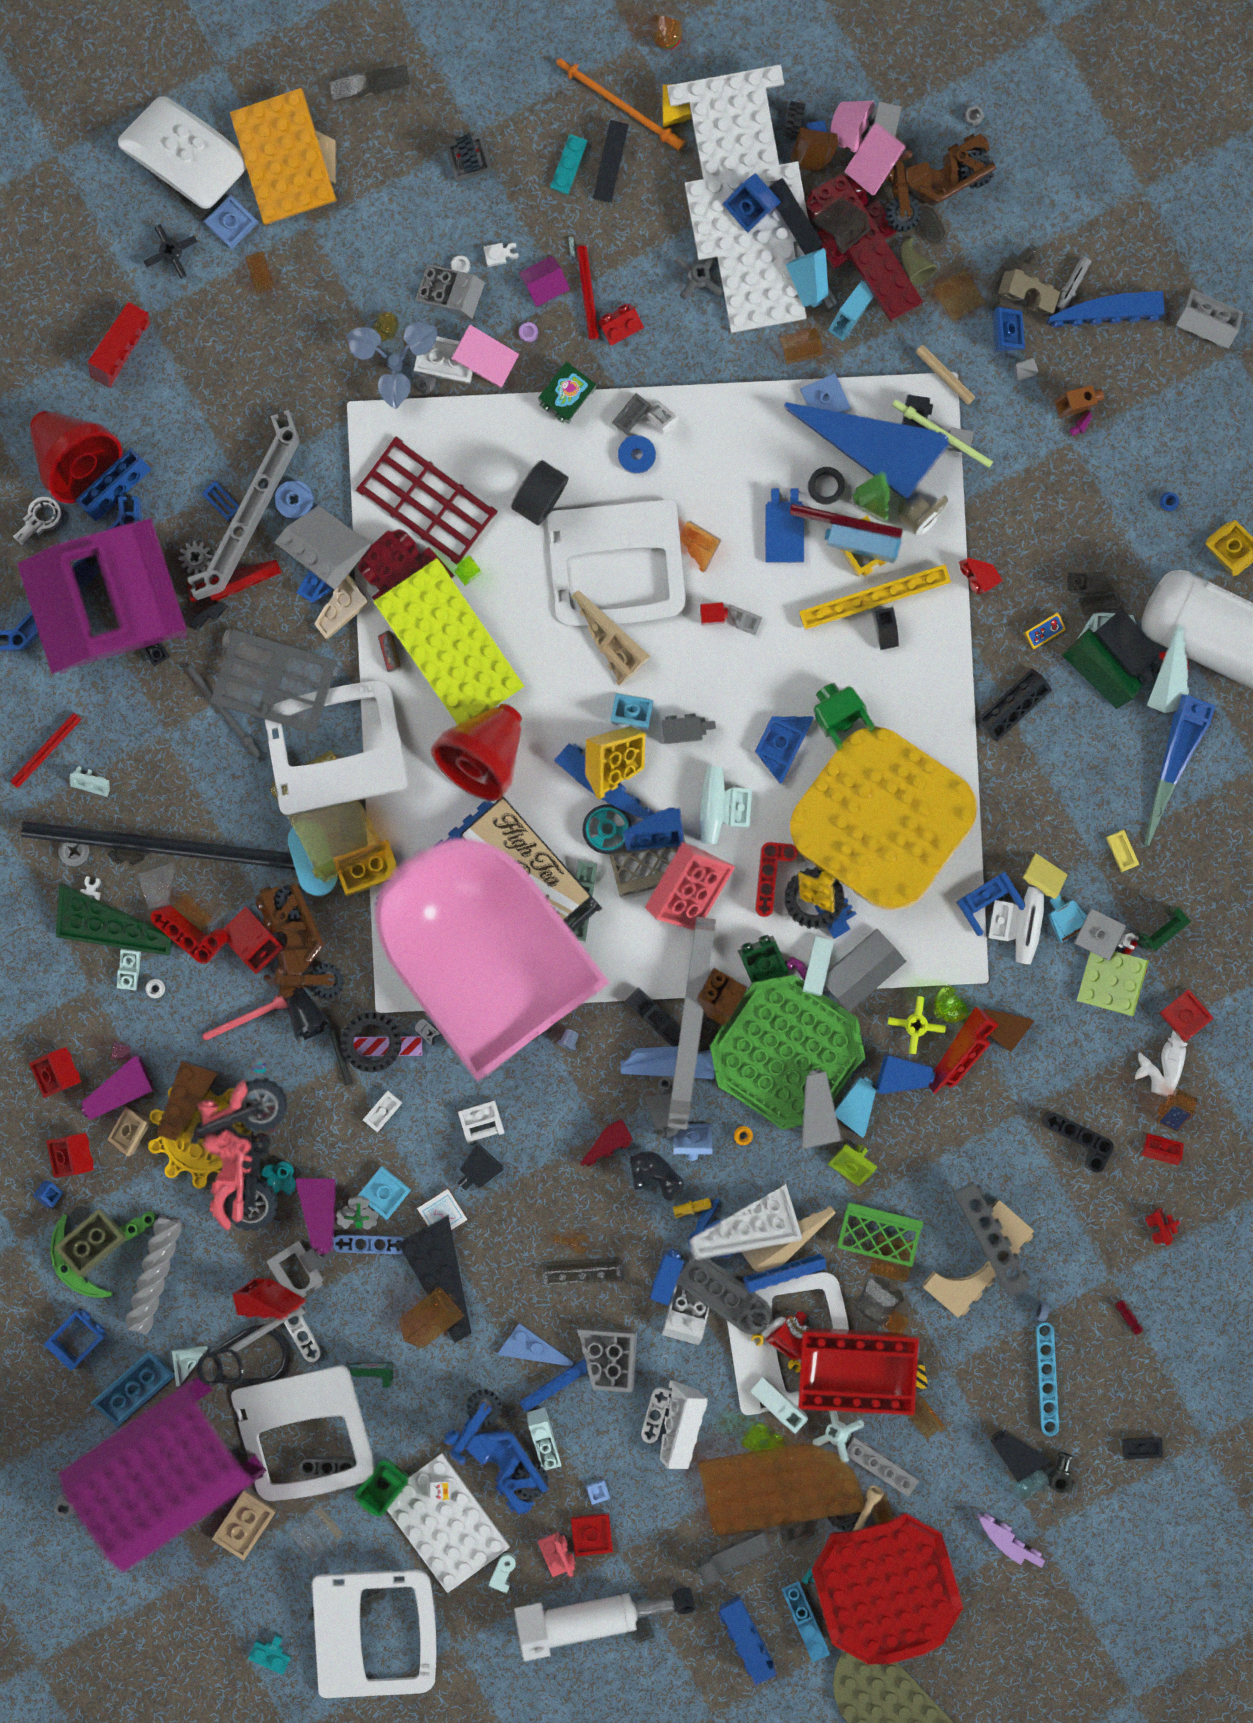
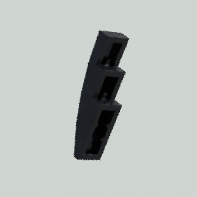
M610 120L593 199L612 203L629 127L627 123Z
M638 987L625 1000L627 1004L672 1047L678 1046L681 1027Z

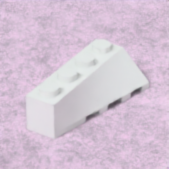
M670 1380L669 1388H672L671 1397L667 1398V1405L670 1408L669 1416H665L664 1421L667 1431L662 1437L660 1460L668 1469H688L692 1460L693 1449L697 1442L698 1431L702 1424L703 1413L707 1406V1398L698 1389Z

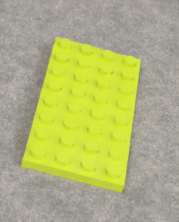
M438 558L374 601L457 724L497 706L525 687Z

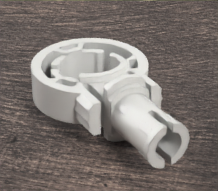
M49 497L35 499L29 505L28 514L23 518L25 526L13 536L16 541L23 545L33 533H37L40 536L44 531L56 528L62 518V512L58 503ZM40 503H43L45 507H50L53 510L54 516H56L55 510H58L56 520L55 517L45 522L37 519V510L42 507Z

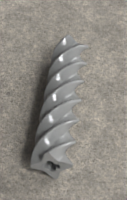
M160 1215L161 1217L153 1225L155 1235L148 1242L150 1254L143 1259L142 1268L144 1273L138 1277V1291L131 1299L133 1310L127 1314L125 1319L128 1326L127 1330L142 1334H148L153 1326V1314L158 1309L159 1295L162 1293L165 1285L164 1277L169 1272L170 1258L176 1249L175 1240L181 1232V1221L164 1215Z

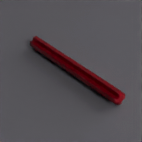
M792 504L790 507V514L798 517L901 539L903 529L797 504Z

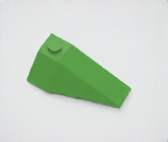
M882 472L856 487L855 493L852 496L854 504L858 505L860 510L882 522H886L889 519L888 512L885 513V511L889 510V488L885 474Z

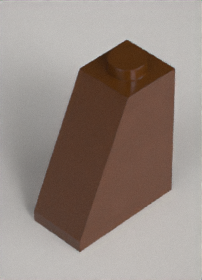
M986 1008L982 1009L999 1024L988 1036L1010 1052L1013 1051L1034 1023L1030 1018Z

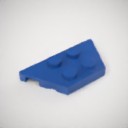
M813 716L771 717L755 752L778 783L782 784L814 719Z

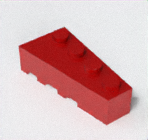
M128 301L87 362L92 379L111 388L133 348L138 344L141 334L150 325L148 312Z

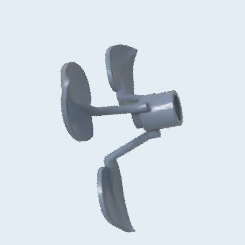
M424 323L409 325L404 332V340L408 345L400 356L398 354L387 356L377 347L381 342V337L374 329L367 327L356 328L346 336L352 354L358 359H370L374 356L375 350L386 359L387 366L392 372L391 375L384 374L380 377L378 390L384 401L394 409H397L407 398L411 388L410 381L405 375H395V373L401 370L403 366L402 359H404L409 348H411L412 353L416 356L424 355L431 350L437 339V328Z

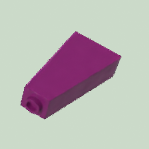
M140 1055L130 1059L81 1103L83 1106L81 1110L85 1117H88L89 1120L94 1119L156 1090Z
M296 1178V1185L312 1248L314 1251H317V1254H328V1251H333L336 1181L335 1179Z

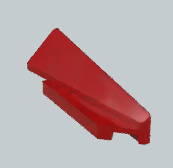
M277 560L234 570L225 589L211 595V600L214 602L281 574L282 572ZM213 578L211 584H217L219 578ZM187 582L186 587L190 600L195 603L199 600L193 596L191 591L193 588ZM206 583L196 584L195 590L206 587Z
M975 1007L933 1071L935 1072L934 1080L928 1086L934 1094L943 1086L947 1085L949 1088L956 1086L991 1044L986 1037L999 1024L980 1008Z

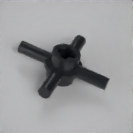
M161 224L156 225L154 228L162 244L158 254L143 261L145 266L148 268L163 260L173 264L180 279L185 278L187 274L179 259L182 256L183 249L198 242L195 235L178 243L175 240L168 239ZM172 248L173 253L169 255L168 249Z

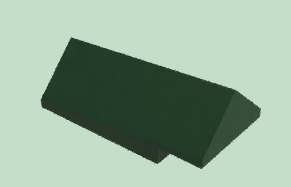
M1090 628L1062 654L1115 709L1133 700L1142 686L1141 682L1134 675L1130 677Z

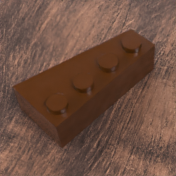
M186 1060L181 1061L157 1135L173 1141L179 1140L199 1109L197 1104L204 1100L221 1072Z

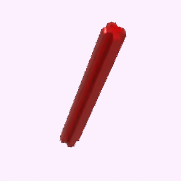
M581 245L577 247L588 338L589 340H596L599 338L588 252L587 246Z
M72 713L10 782L15 787H20L81 721V717L76 713Z

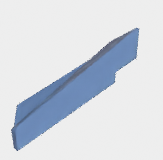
M678 1046L636 1048L631 1052V1056L627 1060L620 1061L621 1074L674 1077ZM711 1050L697 1052L694 1078H715Z

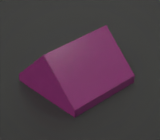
M553 256L519 272L536 307L570 290L562 269Z

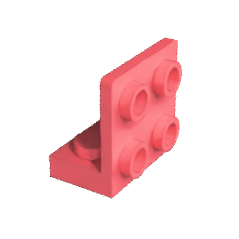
M558 1531L539 1539L537 1542L552 1577L566 1571L569 1577H572L576 1562L573 1554H568V1543L565 1536H561Z

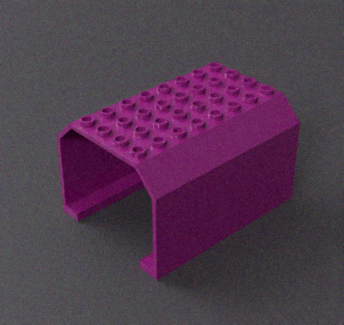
M199 1377L182 1386L58 1473L63 1493L106 1559L122 1573L252 1484L267 1471L257 1455H254L240 1466L236 1464L196 1403L213 1391L212 1387L203 1384Z

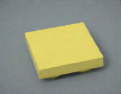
M1036 853L1023 878L1028 884L1040 889L1046 896L1056 899L1068 874Z

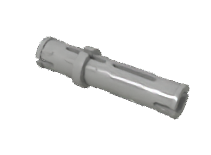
M1084 256L1080 257L1066 286L1061 289V295L1055 307L1059 312L1065 310L1071 299L1075 297V291L1092 262L1090 259ZM1079 270H1081V272L1079 273V275H1078L1076 281L1074 282V280H1075V278H1076V276H1077ZM1070 287H1071V290H1070V292H1069L1067 298L1064 299L1065 296L1067 295V293H1068Z

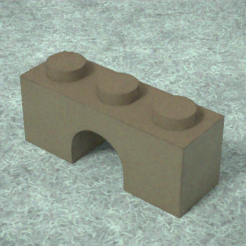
M1020 269L1004 272L998 294L1015 301L1024 300L1025 294L1028 292L1030 296L1029 309L1041 315L1054 314L1060 292L1055 290L1053 285L1043 284L1039 282L1038 278L1027 276Z

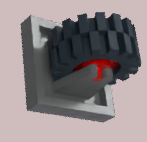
M470 134L456 138L455 142L445 144L456 183L493 172L482 134L472 137Z

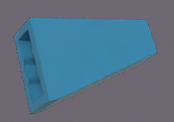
M832 524L831 529L827 528L824 540H827L826 546L892 564L898 557L902 542L901 539Z

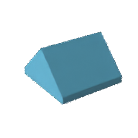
M616 693L610 723L648 729L653 700Z

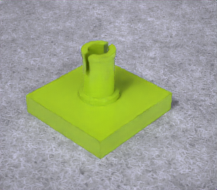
M845 1144L830 1159L827 1165L859 1187L875 1172L877 1166L864 1157L868 1152L866 1147L861 1151L863 1145H857L856 1149L853 1150Z

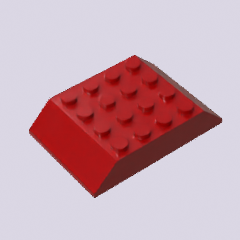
M827 1328L803 1331L798 1409L914 1415L919 1337L898 1332Z

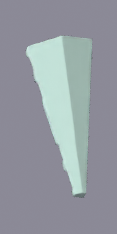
M1180 625L1175 630L1147 706L1163 713L1177 711L1182 694H1189V688H1187V655L1185 654L1186 642L1183 635L1185 629Z

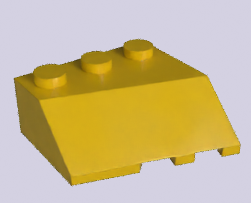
M628 726L586 739L585 775L597 799H602L605 796L604 793L609 790L613 791L618 787L617 784L624 779L629 780L644 769L645 732Z

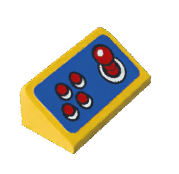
M1056 613L1023 634L1034 650L1065 631L1066 628L1060 615Z

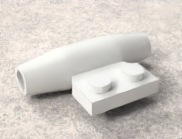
M1028 886L1024 898L1025 908L1023 910H1020L1014 903L994 901L988 938L1003 941L1016 939L1015 962L1031 964L1039 942L1044 914V893L1037 887Z

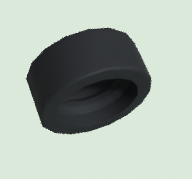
M832 467L817 469L811 475L808 482V492L811 498L822 505L835 503L842 496L845 489V480L842 474ZM822 475L833 476L837 481V491L830 497L819 495L815 489L816 480Z

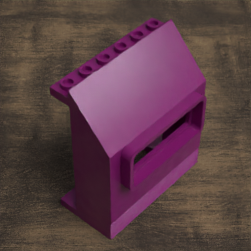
M151 518L56 544L17 563L51 674L59 672L61 675L67 673L68 669L174 638L179 637L180 640L187 638L186 627ZM92 555H97L119 625L118 629L97 635L92 634L70 564L71 561Z

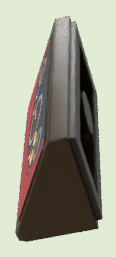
M386 631L378 636L387 672L400 670L402 667L391 631Z

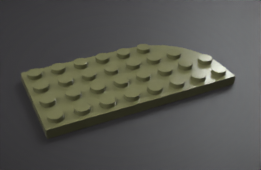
M843 1650L840 1653L833 1673V1690L837 1706L848 1723H955L898 1662L868 1665Z

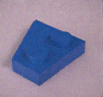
M309 570L296 593L313 603L332 591L333 588Z

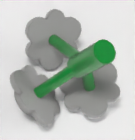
M361 1196L350 1198L348 1200V1207L343 1206L342 1210H337L336 1223L344 1229H347L354 1221L358 1229L363 1227L368 1230L377 1224L378 1213L372 1211L371 1207H368L369 1199Z

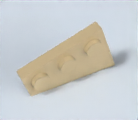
M349 574L337 589L334 590L329 603L325 605L314 623L325 639H329L370 603Z

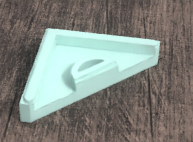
M208 1346L172 1351L176 1387L180 1386L198 1363L199 1358L208 1350Z

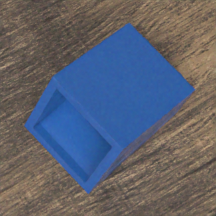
M884 1053L875 1089L879 1094L928 1087L929 1083H932L934 1080L935 1072L928 1065Z

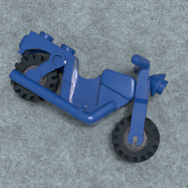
M479 1389L477 1392H473L471 1397L467 1399L466 1412L469 1418L464 1424L462 1431L450 1430L444 1435L445 1439L443 1442L453 1446L449 1451V1455L461 1465L465 1463V1458L460 1455L464 1448L481 1464L486 1462L497 1463L500 1467V1471L495 1478L498 1483L495 1486L501 1496L505 1494L508 1499L505 1503L511 1512L515 1511L518 1515L520 1513L525 1514L535 1504L531 1499L539 1498L542 1493L548 1490V1474L542 1466L530 1461L515 1436L508 1429L475 1433L479 1426L493 1424L495 1420L499 1419L498 1416L502 1412V1404L498 1396L487 1389ZM521 1462L522 1466L519 1465L518 1469L514 1471L518 1463ZM516 1490L521 1496L527 1499H520L513 1493V1491Z

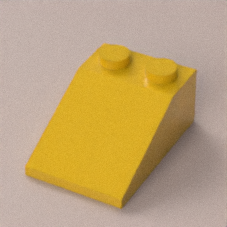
M388 839L333 858L345 895L347 896L387 882L393 877L392 872L398 868Z

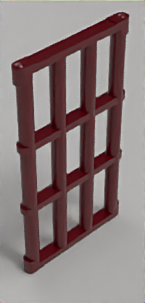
M397 436L393 438L388 448L356 489L359 494L365 495L387 511L392 518L395 517L421 537L420 539L426 540L448 556L457 566L498 512L494 507H489L466 490L464 485L458 484L436 468L431 461L428 462L405 445L403 440ZM394 447L424 467L418 477L388 456ZM383 462L413 483L407 492L377 472ZM428 471L455 490L449 500L422 481ZM372 477L401 498L395 508L365 487ZM416 487L443 505L438 515L410 496ZM458 494L489 515L483 524H480L452 503ZM405 502L432 521L426 531L399 512ZM447 509L477 530L471 540L441 519ZM435 525L441 527L466 546L460 555L430 534Z

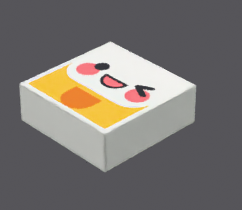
M449 1480L430 1481L431 1502L450 1501Z

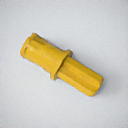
M709 1198L695 1202L689 1200V1203L673 1206L675 1218L690 1214L695 1215V1212L710 1209L712 1204Z

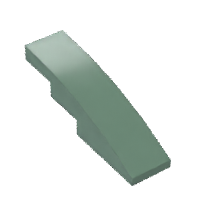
M578 860L576 879L593 897L597 862ZM589 901L570 917L569 925L591 907ZM589 919L573 932L578 941L586 942Z

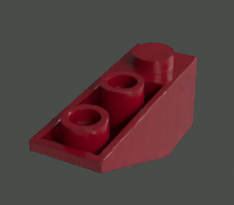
M623 1118L607 1125L580 1162L581 1166L586 1164L589 1167L597 1162V1158L601 1156L606 1158L614 1154V1149L620 1147L622 1150L631 1145L630 1141L633 1140V1137Z

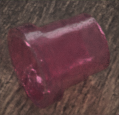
M114 1041L111 1060H115V1058L129 1060L131 1046Z

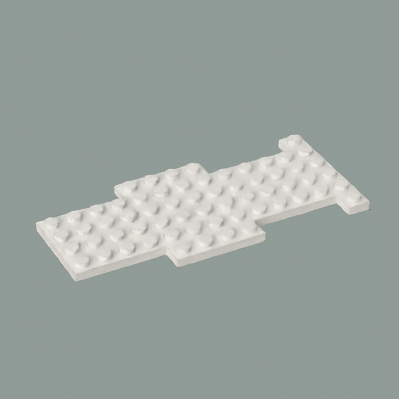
M781 65L667 86L670 107L690 104L703 179L686 182L685 190L698 261L715 257L718 259L731 333L806 319L805 307L802 305L785 265L796 258L793 243L797 241L777 208L747 233L723 205L724 201L754 173L768 187L783 177L808 218L798 161L779 165L766 89L784 86Z

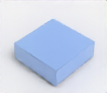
M604 1479L586 1485L592 1505L610 1499Z

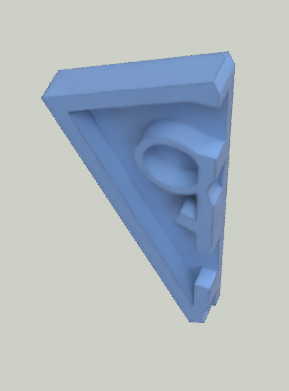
M518 1323L498 1352L501 1356L572 1366L574 1363L572 1359L521 1323Z

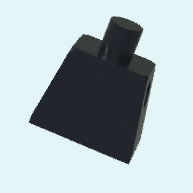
M477 1143L460 1168V1171L465 1176L458 1184L464 1190H467L473 1183L478 1188H481L502 1172L505 1167Z

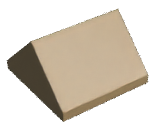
M125 1106L107 1140L126 1156H131L135 1153L151 1120Z

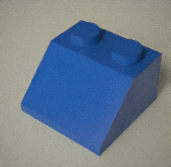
M754 173L724 201L723 205L744 230L749 233L781 201L762 179Z

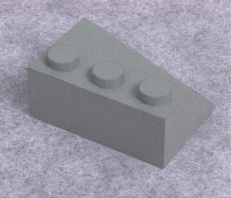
M608 1328L577 1329L592 1389L632 1392L635 1379L637 1331Z

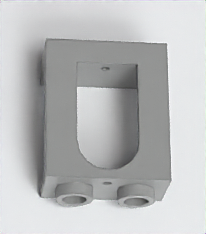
M302 1239L271 1257L266 1262L282 1286L301 1297H305L307 1295L306 1291L311 1288L314 1291L323 1285L322 1281H324L325 1276H322L319 1270L315 1269L308 1273L310 1277L309 1285L303 1289H297L292 1285L279 1262L294 1253L299 1259V1256L307 1252Z

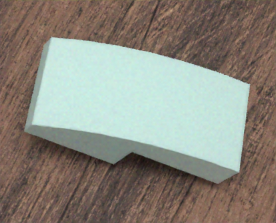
M121 948L117 988L137 989L141 951Z

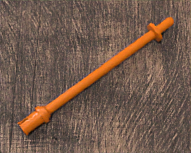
M561 58L556 60V64L568 72L567 78L569 80L574 76L658 134L661 142L668 143L678 152L681 150L685 140L672 133L670 128H661L578 70L579 65L577 63L571 66Z

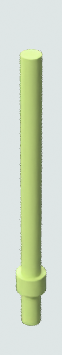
M895 400L892 404L894 408L904 413V416L909 420L913 419L925 428L934 430L937 433L939 431L944 433L949 438L947 441L986 467L990 468L993 461L918 414L913 407H907L898 400Z

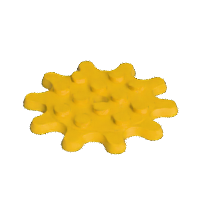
M172 1087L168 1091V1096H170ZM228 1089L222 1096H216L210 1090L204 1100L214 1101L215 1104L219 1105L215 1112L230 1106L234 1089ZM158 1109L151 1111L149 1116L151 1122L160 1126L164 1111ZM199 1109L179 1140L173 1141L159 1136L148 1144V1149L151 1153L164 1152L169 1156V1163L164 1171L168 1178H175L181 1171H188L192 1175L194 1187L198 1189L205 1187L209 1173L221 1172L223 1167L220 1156H216L205 1149L203 1138H200L196 1144L191 1142L196 1125L203 1121L202 1113ZM243 1122L235 1123L237 1127L246 1129Z

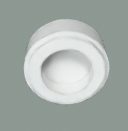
M456 256L451 262V269L468 273L470 262L465 256Z

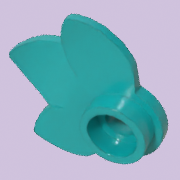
M281 1161L277 1165L268 1164L262 1169L261 1175L268 1178L266 1182H268L269 1186L273 1187L274 1193L282 1189L290 1196L294 1192L296 1181L293 1177L294 1168L291 1163ZM281 1169H285L287 1173L283 1174Z

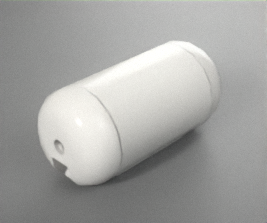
M1175 570L1167 573L1156 586L1146 605L1142 617V630L1145 635L1152 641L1169 649L1177 626L1184 627L1183 635L1186 642L1185 654L1187 658L1253 690V603L1188 571Z

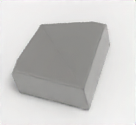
M1034 358L1016 363L1013 368L1018 381L1038 373Z

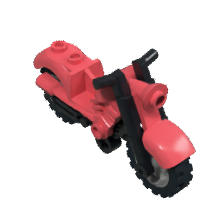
M244 1078L234 1089L229 1107L215 1112L219 1105L215 1104L212 1100H203L197 1104L202 1113L203 1121L196 1125L191 1138V1142L196 1144L199 1142L200 1136L204 1135L203 1145L205 1149L216 1156H220L222 1159V1170L218 1172L216 1182L212 1183L211 1194H215L214 1201L210 1203V1212L213 1213V1217L227 1231L233 1222L237 1228H244L245 1231H249V1229L257 1231L261 1227L263 1229L268 1223L272 1222L278 1206L277 1194L274 1193L273 1187L269 1186L268 1182L259 1180L260 1158L268 1154L271 1139L265 1133L254 1135V1131L273 1129L283 1120L287 1109V1096L284 1094L283 1088L277 1085V1082L269 1081L268 1078H255L252 1081ZM262 1091L266 1092L265 1096L263 1094L259 1095L258 1092ZM255 1093L256 1099L248 1098L251 1094ZM268 1095H271L274 1101L267 1102ZM275 1105L273 1113L266 1106ZM264 1112L269 1114L267 1117H261ZM243 1122L248 1129L237 1127L235 1123ZM244 1193L246 1194V1200L242 1199ZM261 1195L265 1201H258V1196ZM266 1205L264 1212H262L257 1206ZM255 1210L260 1215L252 1217V1211Z

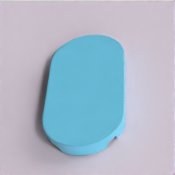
M313 821L299 822L291 828L288 834V845L300 885L311 895H326L332 891L337 882L338 875L325 831L319 824Z

